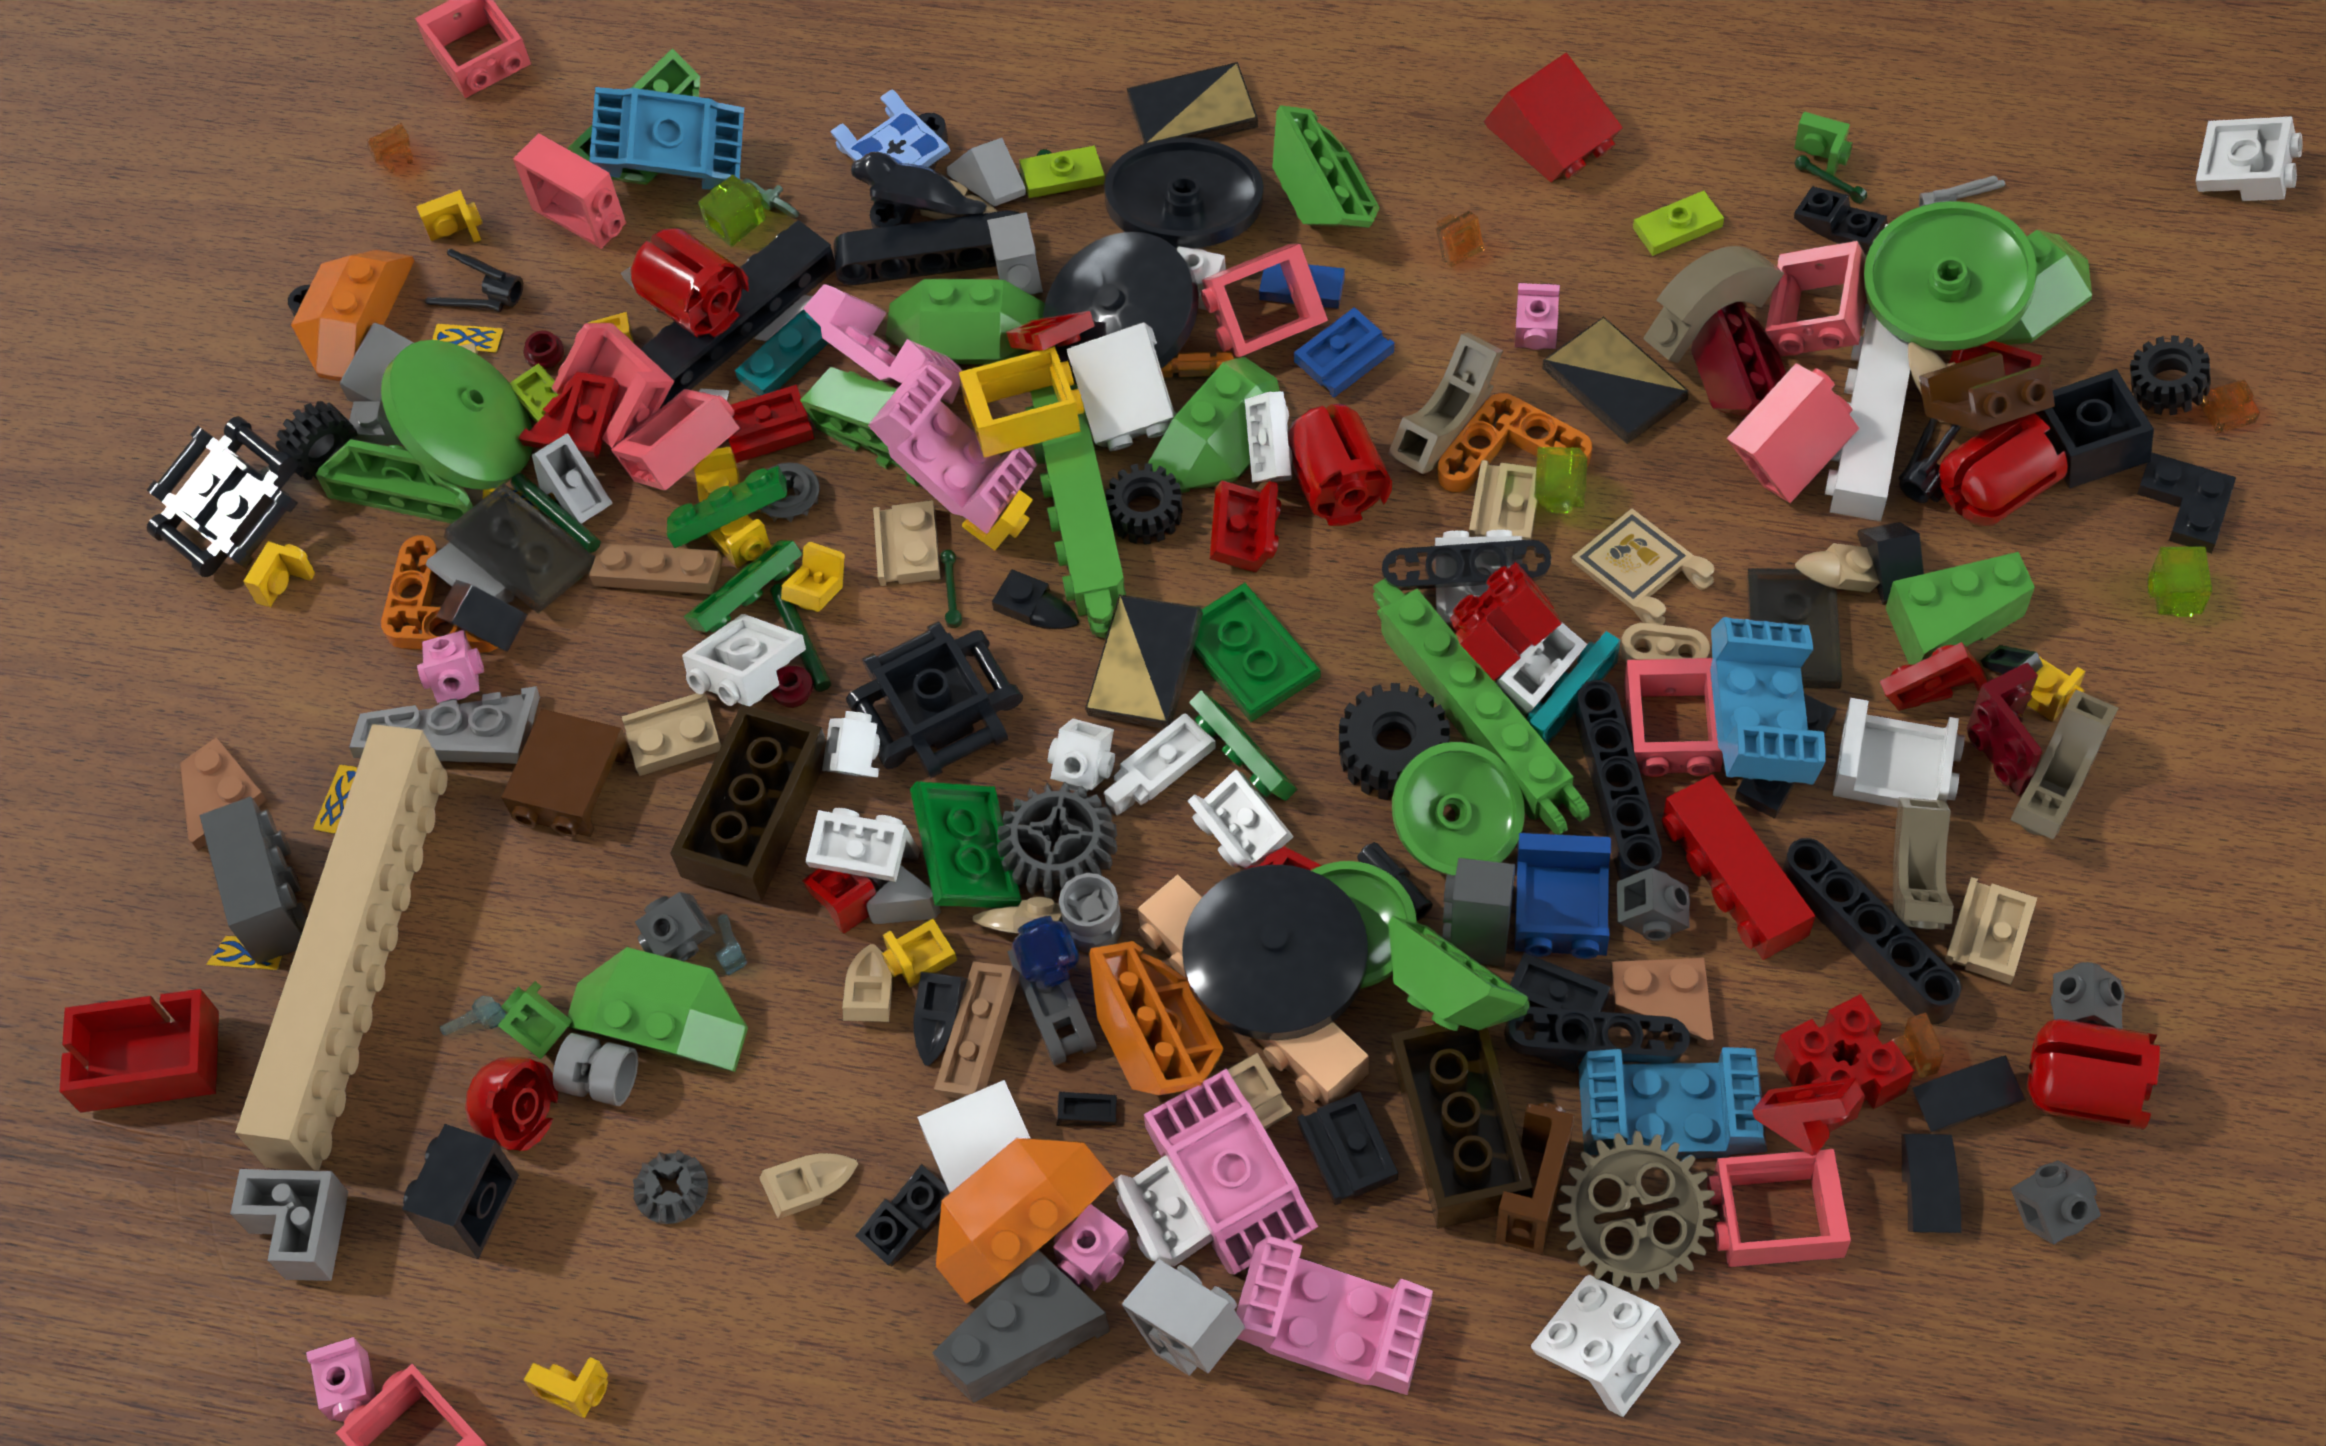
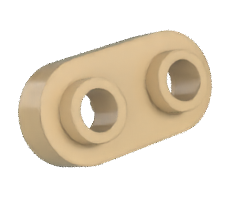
M1637 623L1625 630L1621 642V655L1626 663L1627 660L1687 659L1681 657V653H1689L1693 656L1692 658H1708L1710 651L1708 639L1698 630L1651 623ZM1643 647L1648 649L1649 652L1643 653L1637 651L1636 649Z

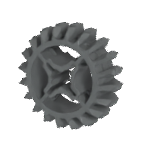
M1066 782L1063 783L1059 791H1053L1051 785L1046 783L1044 793L1037 794L1029 788L1027 793L1028 801L1025 802L1015 798L1013 803L1014 811H1004L1002 817L1004 825L999 826L997 831L998 839L1002 840L997 845L998 854L1001 858L1006 855L1002 861L1004 871L1007 872L1014 869L1012 874L1013 881L1018 886L1026 884L1028 892L1032 896L1041 888H1044L1045 896L1051 899L1055 890H1062L1066 882L1075 876L1085 873L1102 876L1101 870L1111 869V855H1115L1117 852V842L1114 840L1117 836L1116 824L1111 822V812L1108 807H1102L1101 799L1098 798L1097 794L1088 798L1087 791L1083 786L1074 793L1070 792V786ZM1068 818L1083 823L1091 832L1083 831L1082 827L1070 824ZM1023 849L1032 850L1033 854L1045 857L1046 863L1034 860Z

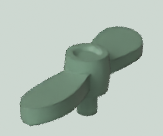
M747 178L740 183L741 189L752 198L758 199L765 209L771 210L773 207H776L795 219L800 215V212L780 199L779 194L783 191L780 185H777L773 190L768 189L765 191Z

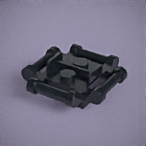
M236 416L226 423L224 436L220 441L197 425L190 434L193 438L158 482L153 480L146 489L167 506L163 513L157 514L150 519L147 524V532L158 541L164 540L192 563L193 570L202 577L213 575L228 556L247 569L254 560L252 554L286 511L291 513L298 504L297 501L282 489L297 468L296 459L287 452L276 450L252 431L250 423L242 417ZM242 445L269 464L270 470L266 476L236 453ZM208 448L211 452L178 494L174 495L172 493L174 488L204 450ZM183 519L212 542L207 550L200 549L176 529Z
M937 621L927 626L926 632L878 656L872 653L862 658L863 665L872 681L850 692L846 697V702L851 711L872 715L871 723L877 724L876 734L880 738L878 757L886 769L900 766L908 756L916 753L926 774L932 779L942 773V768L993 742L997 746L1008 740L1006 730L996 712L1014 709L1022 702L1023 695L1015 684H1010L990 652L988 648L990 642L982 630L972 631L954 640L951 633H947L942 624ZM966 656H974L993 687V692L987 694L966 660ZM884 698L905 734L904 737L896 741L891 737L873 706L874 702ZM980 720L985 725L981 730L935 753L930 748V745L934 744L937 749H940L974 731L973 724Z

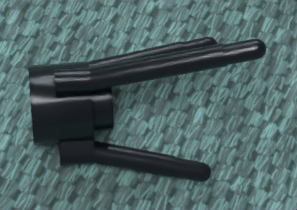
M448 249V256L485 274L482 282V292L487 294L488 299L427 297L425 303L427 305L488 308L501 312L503 305L514 307L518 303L523 292L524 283L520 276L498 270L467 254Z
M1930 418L1907 467L1898 477L1900 488L1908 498L1918 503H1926L1930 498L1934 502H1939L1944 496L1940 485V465L1937 462L1962 426L1953 424L1929 458L1920 461L1938 422L1937 419Z

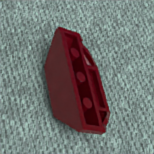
M1740 301L1724 306L1708 319L1693 340L1691 352L1712 408L1722 413H1732L1747 417L1787 373L1779 353L1759 321L1745 310L1747 307L1746 303Z

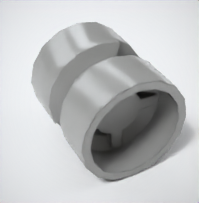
M1092 873L1075 876L1066 882L1060 892L1059 906L1065 934L1069 943L1083 953H1090L1091 948L1116 944L1121 936L1123 924L1115 886L1109 879Z
M571 1033L565 1038L556 1057L553 1071L554 1088L556 1091L579 1097H585L590 1093L592 1100L621 1106L630 1095L635 1082L638 1067L637 1051L635 1048L610 1042L602 1046L599 1039Z

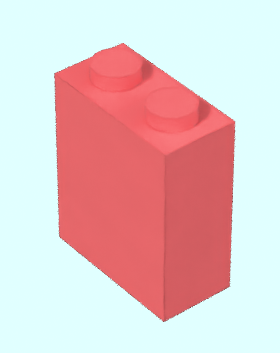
M1797 363L1727 438L1761 485L1788 503H1791L1860 429L1850 416L1853 410L1852 407L1842 397L1832 391L1835 384L1831 378L1820 369L1815 368L1811 372Z

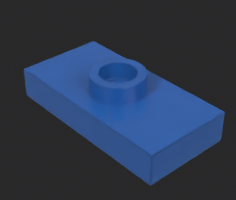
M1280 263L1264 269L1259 289V300L1294 304ZM1308 264L1323 307L1339 309L1345 279V268Z

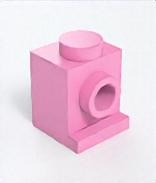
M1518 284L1515 347L1532 350L1556 349L1560 285Z
M354 1337L306 1352L307 1360L311 1364L318 1408L330 1421H345L346 1417L354 1409L361 1405H367L376 1397L368 1352ZM344 1379L342 1383L334 1386L335 1381Z

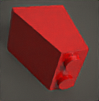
M1567 52L1508 91L1483 121L1489 130L1551 183L1563 174L1567 179L1576 175L1587 165L1584 160L1592 154L1596 159L1606 154L1616 145L1613 138L1623 129Z

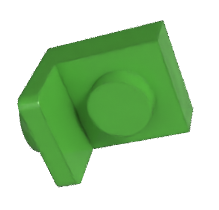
M1803 112L1798 125L1794 149L1810 155L1827 158L1826 172L1834 176L1839 164L1846 166L1852 150L1853 142L1847 141L1850 124Z
M534 981L526 991L518 986L501 1006L507 1014L497 1026L539 1059H542L572 1020L537 993L542 986Z

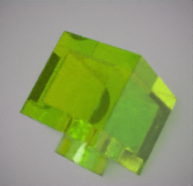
M733 174L721 184L716 185L710 193L698 202L705 227L731 247L766 219L761 204L763 197L759 190L749 182L745 184Z
M1538 447L1534 497L1542 507H1546V511L1570 513L1572 507L1584 508L1588 458L1581 448Z
M2160 547L2147 582L2148 595L2150 598H2155L2158 615L2190 617L2203 613L2212 594L2205 547Z

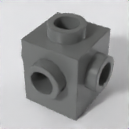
M1654 868L1617 881V914L1619 924L1643 935L1645 939L1651 941H1663L1670 938L1671 934L1690 928V896L1687 885L1669 877L1667 873Z
M678 892L671 898L663 896L651 902L644 909L646 914L635 921L642 933L638 936V941L645 952L683 962L698 953V944L716 933L694 896Z
M2091 962L2078 963L2072 969L2053 974L2051 1006L2054 1012V1020L2059 1018L2122 1029V1003L2124 1002L2125 994L2119 978L2101 968L2100 965Z
M2059 1160L2039 1167L2035 1174L2010 1188L2025 1228L2053 1245L2067 1236L2079 1233L2085 1225L2101 1216L2094 1198L2097 1195V1190L2091 1178L2084 1171L2076 1170Z

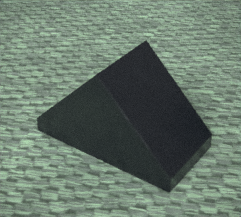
M1901 522L1858 530L1857 536L1861 547H1867L1880 582L1876 586L1882 604L1886 605L1893 581L1924 574L1920 533Z
M456 579L436 617L508 652L527 614L472 584Z

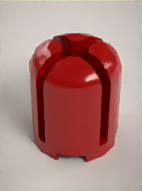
M677 228L662 229L653 234L651 242L645 241L637 251L630 269L631 281L638 296L696 337H698L697 335L708 333L713 337H717L727 330L740 315L735 311V308L741 298L742 289L749 292L748 277L743 269L688 232Z
M1331 404L1327 409L1324 406H1319L1308 410L1293 421L1287 432L1288 445L1293 455L1291 466L1314 515L1326 519L1329 526H1345L1363 520L1361 512L1372 507L1379 499H1381L1383 505L1386 503L1392 492V480L1362 418L1355 410L1344 404Z
M2033 413L1985 429L1946 455L1939 468L1940 485L1946 501L1965 520L1978 527L1994 526L2066 477L2068 469L2066 454L2064 451L2059 455L2056 454L2052 443L2044 434L2051 428L2038 415Z
M2059 1018L2048 1021L2037 1033L2030 1054L2029 1069L2032 1073H2029L2027 1090L2034 1107L2046 1114L2144 1130L2148 1125L2151 1113L2142 1111L2143 1102L2149 1101L2152 1087L2157 1085L2160 1046L2153 1045L2157 1034Z

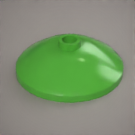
M1447 742L1430 747L1414 757L1405 766L1396 782L1392 797V817L1399 839L1413 858L1423 866L1439 874L1456 875L1458 858L1501 863L1516 846L1519 840V833L1523 829L1525 808L1519 784L1508 766L1498 756L1478 745L1465 742ZM1445 807H1450L1454 810L1456 815L1454 821H1448L1444 817L1443 811Z
M1332 862L1311 870L1329 879L1341 888L1355 904L1364 922L1368 941V965L1361 988L1372 986L1390 977L1393 974L1389 921L1392 916H1396L1417 923L1413 902L1405 888L1386 871L1362 862Z

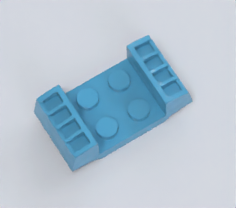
M595 87L589 162L609 172L611 177L620 178L623 168L702 178V189L730 191L739 183L744 107L718 103L709 98L637 88L623 90Z
M1723 617L1711 629L1712 663L1710 673L1718 748L1723 754L1726 777L1765 779L1768 781L1777 780L1787 781V783L1799 782L1813 785L1826 761L1824 732L1808 730L1801 667L1814 650L1809 625Z
M1723 1047L1718 1063L1622 1064L1621 1049L1587 1052L1578 1066L1584 1152L1589 1155H1599L1595 1142L1598 1139L1605 1143L1609 1149L1613 1148L1614 1133H1620L1625 1143L1631 1144L1634 1131L1641 1132L1644 1145H1649L1655 1134L1661 1135V1150L1663 1151L1673 1142L1680 1144L1676 1156L1677 1159H1683L1689 1155L1699 1159L1724 1158L1732 1154L1767 1152L1765 1125L1755 1120L1752 1112L1762 1099L1756 1049Z

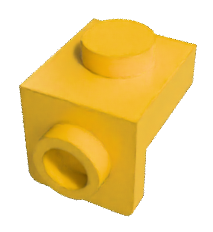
M1019 490L987 534L967 518L963 522L962 527L995 551L1008 535L1016 538L1025 527L1030 518L1024 513L1033 499Z
M808 542L803 547L802 566L782 585L781 599L796 604L803 609L820 612L843 587L845 555L840 551Z
M934 919L898 939L895 938L891 930L883 934L887 950L881 953L892 975L896 977L902 974L909 987L919 983L921 972L937 973L957 961L954 950Z

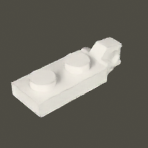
M1186 713L1181 715L1120 763L1121 769L1114 775L1116 783L1104 791L1105 805L1118 816L1131 807L1135 801L1142 805L1148 799H1153L1216 748L1215 740Z

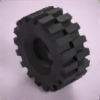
M1391 683V691L1383 692L1380 684L1372 687V696L1368 697L1362 691L1356 696V706L1349 702L1344 709L1345 718L1341 717L1339 723L1340 764L1343 772L1348 770V780L1353 785L1361 780V791L1365 794L1370 795L1372 790L1376 789L1378 790V799L1388 800V795L1394 792L1401 772L1414 757L1430 747L1449 742L1450 726L1449 721L1445 720V711L1441 704L1434 707V697L1429 693L1420 698L1418 697V687L1409 685L1408 691L1404 692L1400 691V683ZM1399 729L1407 732L1412 740L1410 745L1403 749L1388 750L1378 745L1377 736L1385 730Z

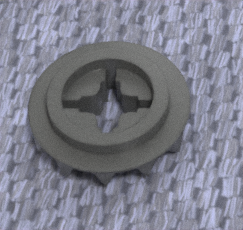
M798 463L777 464L786 478L787 491L793 487L796 496L789 495L786 500L782 501L780 499L760 508L761 514H768L774 522L779 518H786L792 522L794 516L800 514L808 516L809 508L812 505L818 504V494L821 490L815 473L808 467Z
M677 1150L676 1153L668 1154L658 1152L657 1157L649 1163L642 1162V1168L637 1179H633V1199L638 1209L648 1219L661 1224L679 1223L690 1218L701 1208L708 1193V1178L703 1166L696 1157L688 1156L680 1150ZM678 1176L679 1178L676 1182L682 1196L671 1191H666L661 1195L663 1189L658 1178L662 1177L672 1181Z

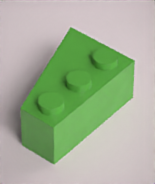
M830 367L800 399L816 429L854 451H857L862 446L878 455L876 463L885 469L893 464L904 470L890 457L888 447L868 426L897 389L890 387L882 381L875 382L863 378L853 371L845 372ZM906 472L907 481L917 487L919 483Z
M2019 552L1893 581L1886 605V612L1908 664L1914 665L1931 657L1932 653L1940 647L1956 645L1960 642L1967 647L1979 639L1981 641L1985 640L2026 614L2035 586Z

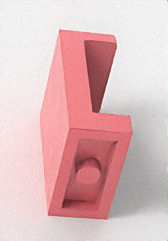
M586 323L577 333L574 345L565 362L560 366L552 390L557 394H561L564 385L577 371L616 378L620 386L607 429L602 437L613 448L660 409L674 380L613 323Z

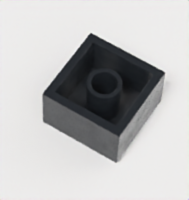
M2117 369L2053 390L2055 406L2035 413L2051 428L2044 434L2052 443L2056 454L2059 455L2063 451L2066 454L2068 469L2064 480L2069 489L2151 462L2154 428Z
M444 1124L439 1136L433 1138L427 1147L425 1164L417 1180H413L405 1191L402 1210L428 1243L479 1259L519 1174L496 1140Z

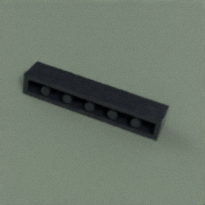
M797 220L788 229L781 231L761 251L750 256L746 263L740 267L748 277L749 292L742 289L741 298L735 308V311L740 315L727 330L717 337H713L709 333L697 335L698 337H696L676 322H672L670 325L662 328L657 336L644 345L641 350L674 380L660 409L684 389L692 390L803 295L809 293L835 271V260L831 244Z

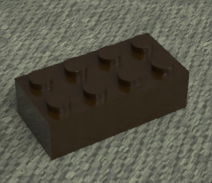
M741 704L670 852L680 877L762 902L822 772L826 739L822 727Z
M1439 1024L1392 1033L1391 1057L1437 1229L1498 1216L1503 1191L1532 1198L1533 1187L1488 1028L1476 1030L1460 1025L1458 1030L1454 1031Z

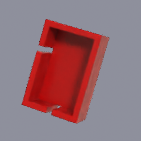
M202 989L160 994V1004L175 1020L173 1022H170V1017L152 996L65 1007L62 1045L69 1053H62L59 1092L80 1113L216 1094L219 1010Z

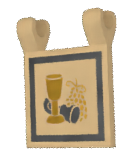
M1632 508L1572 556V563L1631 608L1643 623L1659 625L1665 623L1666 619L1662 616L1666 611L1665 605L1658 599L1650 596L1680 571H1683L1690 582L1699 590L1707 589L1714 582L1713 577L1710 576L1714 572V565L1710 561L1691 554Z

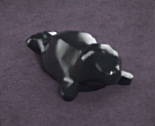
M867 153L861 159L854 161L851 166L852 176L871 187L870 197L871 201L956 216L983 214L987 208L984 202L966 198L939 172L921 165L898 163L886 153Z

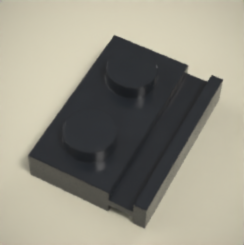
M1361 1092L1317 1108V1112L1304 1116V1114L1297 1116L1298 1126L1334 1205L1340 1204L1341 1200L1351 1196L1358 1197L1398 1180V1171Z

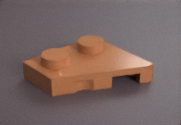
M217 737L180 762L188 839L197 851L207 844L199 815L250 796L258 807L267 801L260 789Z
M1704 958L1611 962L1610 972L1614 1012L1676 1018L1686 1026L1691 1037L1698 1039V1045L1712 1047L1714 1036Z

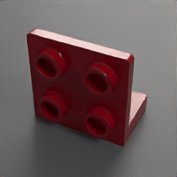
M2028 662L1981 686L1966 728L1972 745L1978 751L1985 753L1993 764L1994 772L1999 781L2005 786L2009 785L2016 796L2025 792L2042 754L2040 746L2021 723L2023 721L2022 716L2027 703L2032 698L2031 693L2038 678L2037 673Z

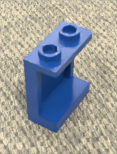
M1519 833L1515 951L1525 952L1536 957L1548 956L1551 953L1572 954V956L1580 959H1591L1598 955L1607 956L1610 931L1608 928L1611 837Z

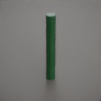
M517 473L512 477L510 484L514 489L588 552H595L600 547L601 541L525 475Z
M776 584L771 587L770 594L787 630L803 635L806 650L800 653L799 656L806 671L811 676L815 690L818 692L825 691L831 686V681L795 605L781 599L783 584Z

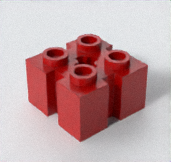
M1517 562L1509 568L1503 566L1496 570L1486 582L1490 588L1480 597H1474L1471 594L1463 598L1455 606L1454 614L1450 617L1453 628L1457 631L1456 636L1459 644L1493 681L1521 659L1520 654L1533 644L1535 647L1562 624L1557 613L1553 610L1554 607L1550 598Z
M1861 994L1828 1010L1824 1026L1819 1028L1812 1018L1781 1034L1773 1057L1792 1086L1857 1077L1863 1095L1846 1119L1837 1123L1827 1124L1829 1133L1857 1119L1864 1101L1867 1100L1874 1110L1905 1094L1914 1073V1069L1893 1040L1882 1045L1878 1039L1882 1023Z

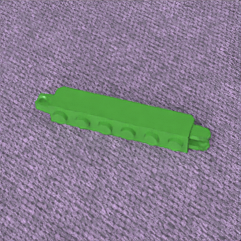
M1074 384L1070 388L1074 390L1078 389V386ZM1053 386L1030 391L1033 406L1026 407L1025 410L1028 411L1057 403L1058 399ZM1086 412L1078 414L1081 432L1033 444L1037 465L1045 464L1047 470L1046 473L1040 474L1044 498L1052 497L1054 502L1053 507L1047 508L1051 531H1060L1062 541L1054 542L1059 567L1068 566L1069 575L1062 577L1067 602L1075 600L1078 616L1087 615L1092 635L1094 634L1095 637L1106 639L1109 636L1114 620L1113 609H1117L1120 596L1126 597L1088 419Z
M1384 579L1373 586L1375 590L1373 597L1380 607L1377 610V615L1381 620V632L1386 643L1424 690L1434 697V702L1437 705L1441 704L1446 717L1468 743L1478 745L1494 753L1508 766L1521 788L1525 814L1533 820L1540 817L1556 835H1560L1568 830L1563 815L1556 808L1563 803L1579 821L1591 816L1587 803L1572 785L1573 775L1495 681L1459 644L1456 634L1422 593L1415 589L1404 594L1399 588L1389 585Z

